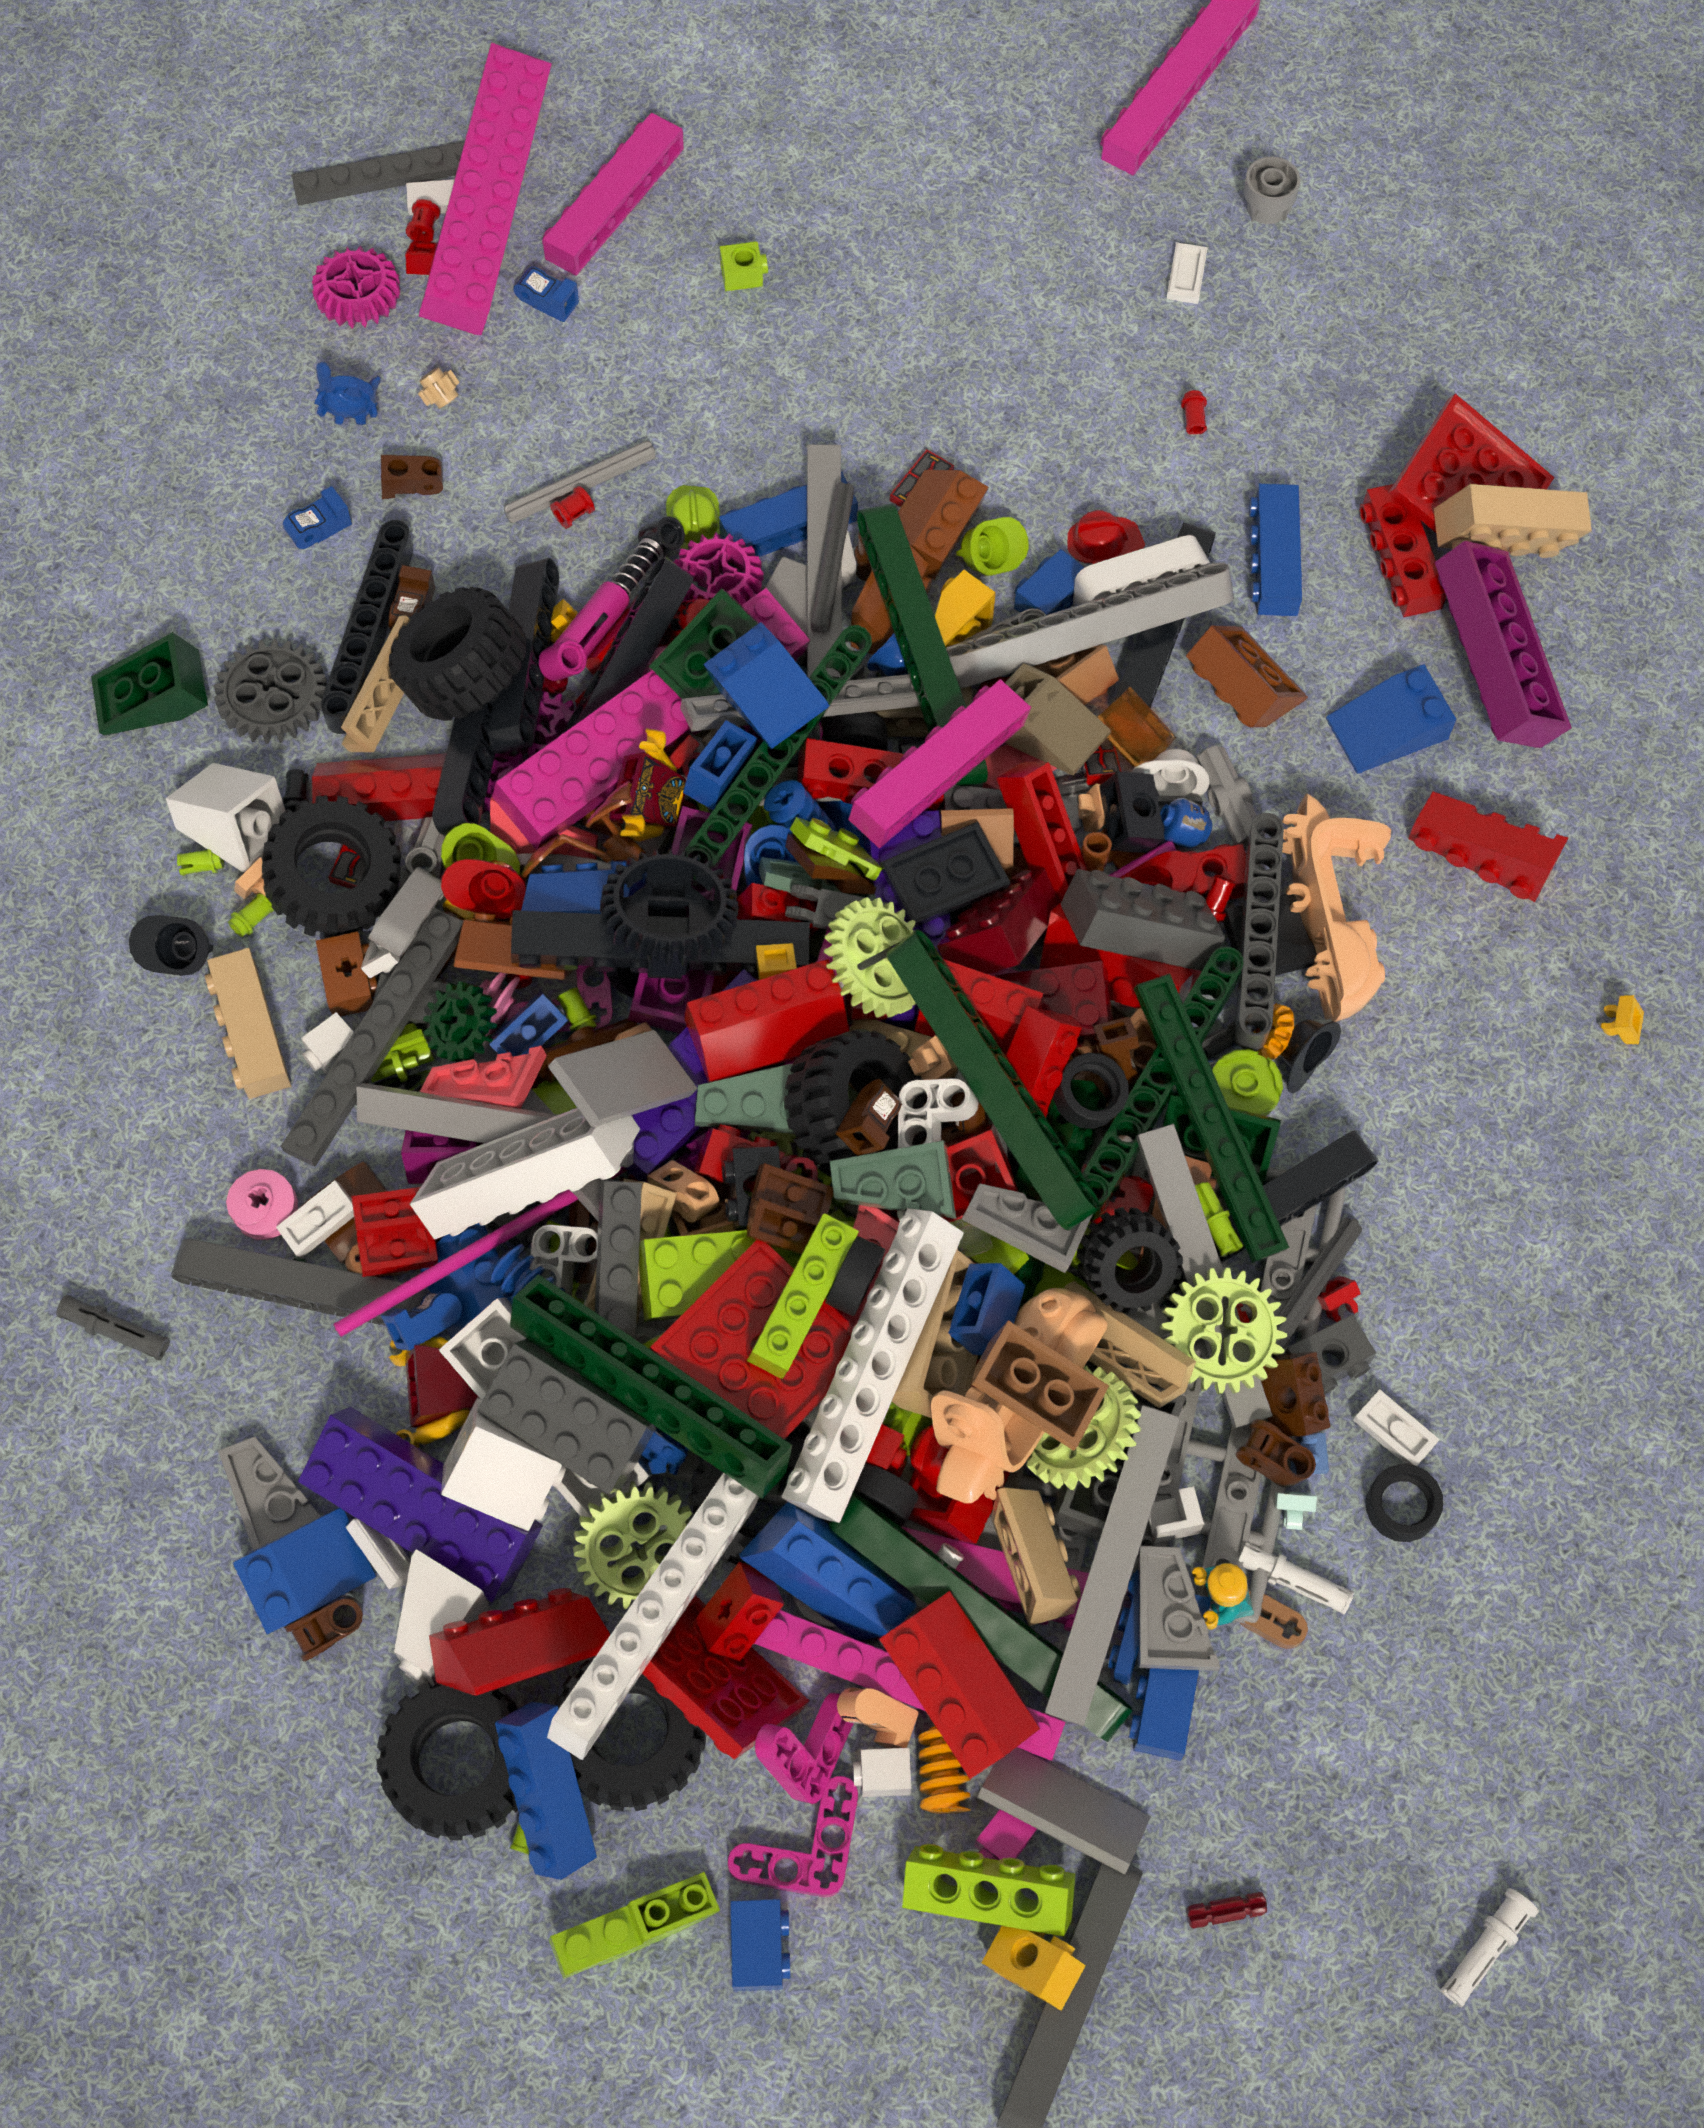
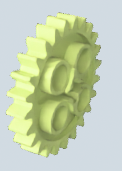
M866 897L845 906L844 909L835 914L837 919L828 924L832 932L824 937L832 944V946L824 950L825 954L833 957V961L826 965L827 968L835 969L837 972L832 981L833 983L842 982L844 985L840 994L843 996L851 993L853 995L851 1000L852 1006L863 1003V1013L867 1014L874 1010L877 1018L885 1014L890 1018L912 1009L916 1002L892 967L888 957L863 970H859L857 965L895 944L897 945L913 932L915 920L906 923L904 921L905 910L902 909L894 913L893 902L883 905L881 898L870 901Z
M1212 1268L1207 1271V1281L1199 1273H1196L1192 1276L1194 1287L1185 1281L1179 1285L1184 1296L1175 1293L1169 1296V1299L1176 1307H1167L1162 1311V1313L1171 1318V1322L1162 1323L1159 1327L1164 1331L1170 1332V1337L1164 1340L1196 1361L1188 1384L1199 1378L1201 1379V1391H1206L1211 1383H1215L1216 1394L1219 1395L1224 1392L1226 1384L1229 1385L1233 1394L1238 1393L1240 1381L1248 1389L1253 1388L1254 1380L1252 1375L1260 1380H1265L1267 1374L1263 1366L1272 1369L1276 1368L1278 1364L1271 1355L1282 1354L1285 1351L1281 1346L1275 1344L1276 1340L1287 1337V1333L1277 1330L1276 1326L1286 1321V1317L1274 1316L1273 1313L1281 1303H1268L1266 1299L1270 1296L1272 1290L1267 1289L1260 1293L1257 1290L1260 1282L1259 1278L1254 1279L1249 1284L1245 1283V1271H1241L1235 1279H1232L1230 1268H1225L1221 1278H1218L1217 1273ZM1222 1297H1227L1228 1307L1224 1326L1226 1329L1231 1330L1232 1334L1224 1338L1223 1352L1225 1364L1220 1365L1218 1363V1356L1221 1350L1222 1335L1215 1332V1327L1223 1322L1221 1301ZM1199 1300L1208 1301L1213 1306L1214 1315L1211 1320H1204L1198 1316L1196 1305ZM1243 1303L1250 1307L1252 1319L1249 1323H1242L1236 1318L1235 1307L1237 1304ZM1197 1339H1205L1210 1343L1212 1353L1208 1359H1202L1196 1355L1194 1343ZM1236 1342H1243L1250 1349V1357L1247 1362H1240L1234 1357L1232 1349Z
M1087 1366L1083 1368L1108 1384L1109 1387L1078 1447L1073 1451L1052 1436L1044 1433L1036 1448L1027 1459L1028 1463L1026 1465L1044 1483L1050 1481L1058 1489L1064 1483L1070 1490H1074L1078 1480L1086 1488H1089L1092 1476H1096L1098 1480L1103 1482V1471L1108 1468L1116 1473L1118 1471L1114 1463L1116 1459L1127 1461L1129 1457L1123 1451L1124 1448L1134 1447L1137 1444L1130 1437V1434L1141 1431V1428L1134 1421L1141 1416V1413L1135 1407L1138 1400L1130 1392L1131 1389L1123 1380L1120 1381L1113 1372L1106 1374L1101 1367H1098L1094 1373Z
M631 1481L629 1492L623 1493L620 1488L615 1491V1497L613 1498L601 1492L600 1496L603 1504L600 1507L593 1503L588 1504L592 1517H579L580 1525L586 1530L574 1531L575 1540L582 1543L573 1547L574 1556L582 1558L575 1563L577 1571H587L582 1577L585 1586L595 1583L593 1592L596 1597L607 1591L606 1599L609 1605H612L620 1597L623 1608L627 1609L631 1600L637 1598L665 1557L656 1555V1548L663 1543L674 1545L691 1520L688 1519L692 1514L690 1507L687 1505L679 1508L682 1501L678 1494L667 1500V1488L662 1486L654 1494L651 1482L646 1483L643 1491H638L635 1482ZM642 1512H648L653 1515L651 1520L645 1525L633 1523L634 1518ZM662 1525L667 1526L665 1530H658ZM608 1535L620 1537L618 1543L613 1547L606 1548L600 1545L601 1540ZM637 1540L644 1547L637 1550L636 1547H631V1543ZM615 1560H616V1562H615L614 1565H612V1566L607 1565V1563H608L609 1561H615ZM629 1566L641 1568L640 1573L633 1578L622 1576L623 1571Z

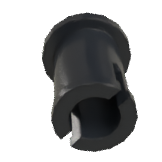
M292 769L286 773V792L282 798L285 811L289 809L295 812L296 803L305 799L308 800L306 797L309 775L308 773L304 774L303 770Z

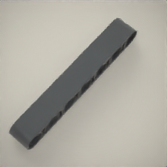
M1262 813L1253 819L1246 844L1240 953L1244 964L1238 979L1234 1035L1238 1046L1244 1050L1250 1049L1254 1051L1261 1049L1266 1044L1273 1023L1284 827L1281 819L1271 813ZM1259 833H1267L1271 838L1262 837ZM1257 864H1264L1268 866L1270 869H1261L1257 866ZM1254 896H1263L1268 901H1259ZM1252 928H1262L1266 933H1256ZM1250 960H1259L1265 966H1255ZM1248 993H1258L1263 999H1253ZM1246 1026H1257L1261 1030V1032H1250L1246 1028Z
M194 1239L182 1240L171 1273V1277L174 1280L183 1284L190 1285V1282H192V1286L226 1292L228 1289L227 1293L259 1300H262L264 1297V1301L297 1308L300 1304L299 1308L331 1315H334L336 1312V1316L340 1317L348 1316L403 1284L372 1276L362 1277V1274ZM423 1289L392 1308L409 1311L420 1305L423 1297L431 1292ZM382 1314L372 1319V1323L386 1326L381 1317Z
M1101 1862L1098 1874H1096L1082 1909L1083 1912L1080 1914L1069 1945L1075 1948L1072 1956L1086 1966L1062 2011L1045 2002L1035 2026L1036 2029L1033 2031L1019 2066L1020 2069L1017 2071L1003 2106L1004 2109L1001 2111L997 2121V2127H1043L1140 1882L1142 1870L1130 1865L1126 1874H1123Z

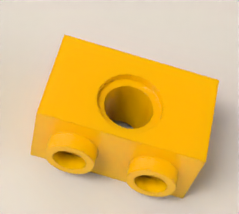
M1001 1926L981 1963L1003 1978L1062 2011L1086 1966L1072 1956L1075 1948L1055 1936L1048 1942L1043 1939L1045 1933Z

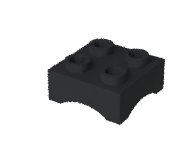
M1295 894L1280 896L1275 976L1312 967L1317 955L1314 945L1305 930L1300 912L1294 913L1290 911L1291 904L1297 901ZM1243 906L1226 908L1223 924L1232 948L1240 952ZM1252 928L1256 933H1266L1262 928ZM1250 960L1255 966H1265L1259 960Z

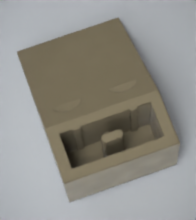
M1023 663L1005 682L1006 685L1031 706L1024 726L1004 742L1011 747L1043 762H1049L1050 765L1074 776L1111 734V730L1059 681L1047 673Z

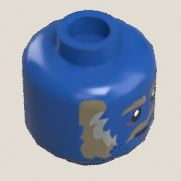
M1177 798L1170 805L1166 804L1160 811L1161 820L1164 823V837L1166 841H1171L1173 844L1185 849H1193L1198 845L1204 844L1209 838L1213 824L1205 807L1185 798Z

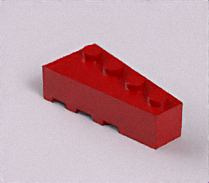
M1432 791L1417 817L1408 839L1413 841L1421 850L1433 851L1445 857L1453 866L1465 867L1477 873L1485 882L1497 883L1509 889L1517 898L1529 899L1535 902L1549 878L1568 837L1556 834L1554 839L1540 835L1539 827L1527 823L1524 828L1508 824L1504 815L1495 812L1482 815L1477 813L1475 805Z

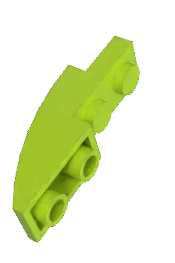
M702 1872L632 1900L627 1906L554 1934L548 1940L562 1977L565 1979L597 1965L601 1967L676 1934L718 1913L720 1908L705 1872Z

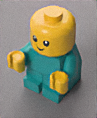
M1222 1563L1218 1566H1211L1205 1569L1196 1567L1192 1570L1195 1584L1198 1586L1205 1584L1208 1596L1211 1598V1601H1215L1214 1604H1211L1212 1611H1206L1203 1614L1209 1630L1215 1629L1218 1625L1231 1623L1235 1619L1254 1615L1248 1591L1247 1577L1244 1571L1237 1565Z

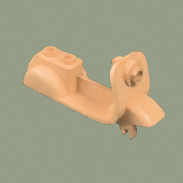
M1306 793L1299 804L1297 814H1287L1282 820L1284 824L1295 825V827L1291 826L1284 829L1283 839L1286 842H1283L1282 853L1291 854L1293 865V884L1289 885L1286 889V895L1295 894L1297 901L1291 904L1290 911L1294 913L1300 912L1305 930L1317 953L1313 966L1309 967L1305 972V976H1314L1315 978L1309 981L1307 986L1318 990L1325 1019L1337 1022L1351 1017L1368 1004L1381 986V983L1385 980V969L1382 962H1378L1375 950L1377 947V937L1375 931L1370 929L1368 921L1346 922L1331 856L1355 858L1358 866H1363L1366 860L1373 858L1376 864H1380L1384 859L1383 850L1391 838V829L1379 822L1356 818L1330 819L1323 805Z
M1051 1288L1029 1299L1017 1312L1014 1323L1081 1368H1084L1108 1325L1107 1321L1100 1314L1095 1313V1306L1090 1299L1065 1288ZM971 1387L965 1397L944 1390L937 1393L931 1402L934 1433L938 1443L942 1447L950 1449L939 1472L936 1485L937 1492L963 1503H973L983 1492L985 1497L995 1500L997 1496L995 1487L1002 1488L1004 1485V1470L1012 1473L1019 1470L1032 1454L1045 1432L977 1388Z

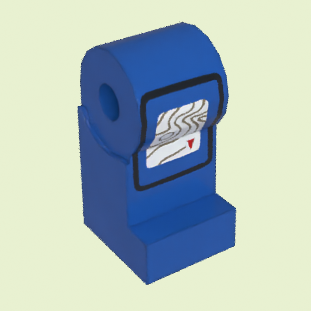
M529 267L513 288L515 295L521 301L562 322H565L579 303L577 282L567 278L562 282L548 276L537 267Z
M333 486L321 491L322 498L303 509L292 511L284 519L283 528L299 549H306L352 525L348 507Z
M431 1292L423 1297L420 1305L411 1310L392 1308L383 1313L381 1317L396 1348L410 1351L415 1345L424 1343L454 1325L461 1316L462 1306L457 1296L451 1293Z

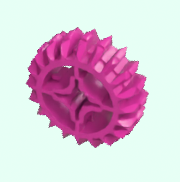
M361 245L356 251H351L347 246L344 253L340 254L334 250V258L324 257L323 265L316 266V275L313 276L312 280L314 300H316L320 312L325 313L329 321L335 319L339 327L348 321V325L352 329L356 322H361L366 328L368 320L372 319L373 322L378 324L379 315L389 317V309L396 308V299L400 298V280L398 274H396L395 266L392 264V261H387L384 253L377 255L373 248L364 252ZM355 282H356L357 285H358V290H357V291L355 290V286H354V283H355Z
M716 532L713 539L709 540L702 534L700 538L701 543L697 544L690 540L688 544L689 550L680 549L679 559H674L675 564L694 576L693 581L698 582V586H702L707 590V592L702 591L692 583L683 600L697 598L711 600L721 589H724L743 605L762 591L764 575L761 570L762 566L759 556H755V550L752 546L746 547L742 538L733 542V537L730 533L725 539H720ZM728 562L736 565L743 573L737 572V568L729 566Z

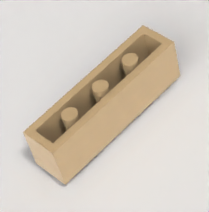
M250 948L208 959L210 973L204 976L210 995L217 994L219 1004L213 1006L219 1026L226 1025L228 1036L222 1037L228 1058L235 1057L237 1067L232 1068L231 1072L237 1090L244 1088L248 1098L252 1099L292 1087Z

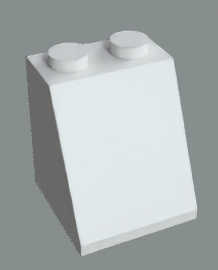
M216 763L209 765L166 798L177 830L206 849H210L211 852L241 872H246L260 857H263L264 843L268 840V832L273 824H279V817L285 812L275 776Z
M477 1398L444 1462L441 1495L525 1531H529L534 1520L540 1521L543 1518L549 1504V1499L546 1496L551 1486L556 1488L559 1486L564 1477L566 1467L479 1413L477 1410L483 1400Z
M417 1549L411 1557L394 1652L401 1662L399 1668L405 1672L404 1676L418 1686L426 1682L434 1686L439 1683H436L429 1635L443 1631V1626L451 1622L466 1621L469 1623L478 1620V1615L489 1611L490 1606L481 1589Z

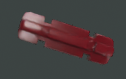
M1255 1892L1245 1895V1898L1239 1895L1209 1901L1208 1905L1205 1906L1203 1903L1192 1904L1186 1908V1915L1190 1927L1195 1929L1207 1926L1208 1922H1212V1925L1241 1920L1246 1918V1915H1249L1250 1918L1262 1916L1267 1912V1903L1262 1892Z

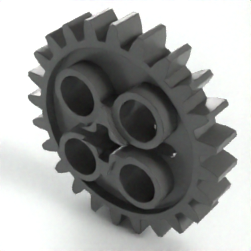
M273 639L271 646L266 647L264 642L259 640L258 649L253 650L247 644L245 645L247 654L242 655L235 651L233 652L236 660L235 663L223 662L226 672H217L220 683L214 684V690L217 695L214 697L221 719H225L229 729L236 727L239 737L244 736L248 732L251 742H255L259 735H263L265 744H268L271 736L276 735L281 743L284 740V733L288 732L293 738H296V728L300 727L308 731L307 720H319L316 710H322L321 701L326 689L325 686H327V680L321 664L316 663L314 654L306 655L302 645L293 651L291 641H287L283 647H279L277 639ZM260 671H266L263 674H257ZM299 679L296 682L288 683L291 680ZM254 699L249 703H243L246 700ZM280 708H286L285 710L280 712L276 711Z

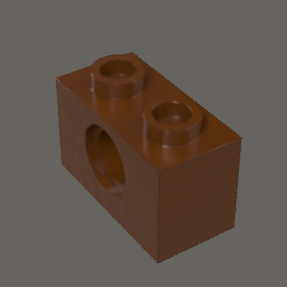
M1317 1352L1280 1354L1275 1358L1272 1357L1278 1366L1273 1369L1263 1366L1267 1378L1261 1380L1272 1416L1267 1418L1268 1422L1275 1425L1288 1437L1307 1436L1331 1428Z

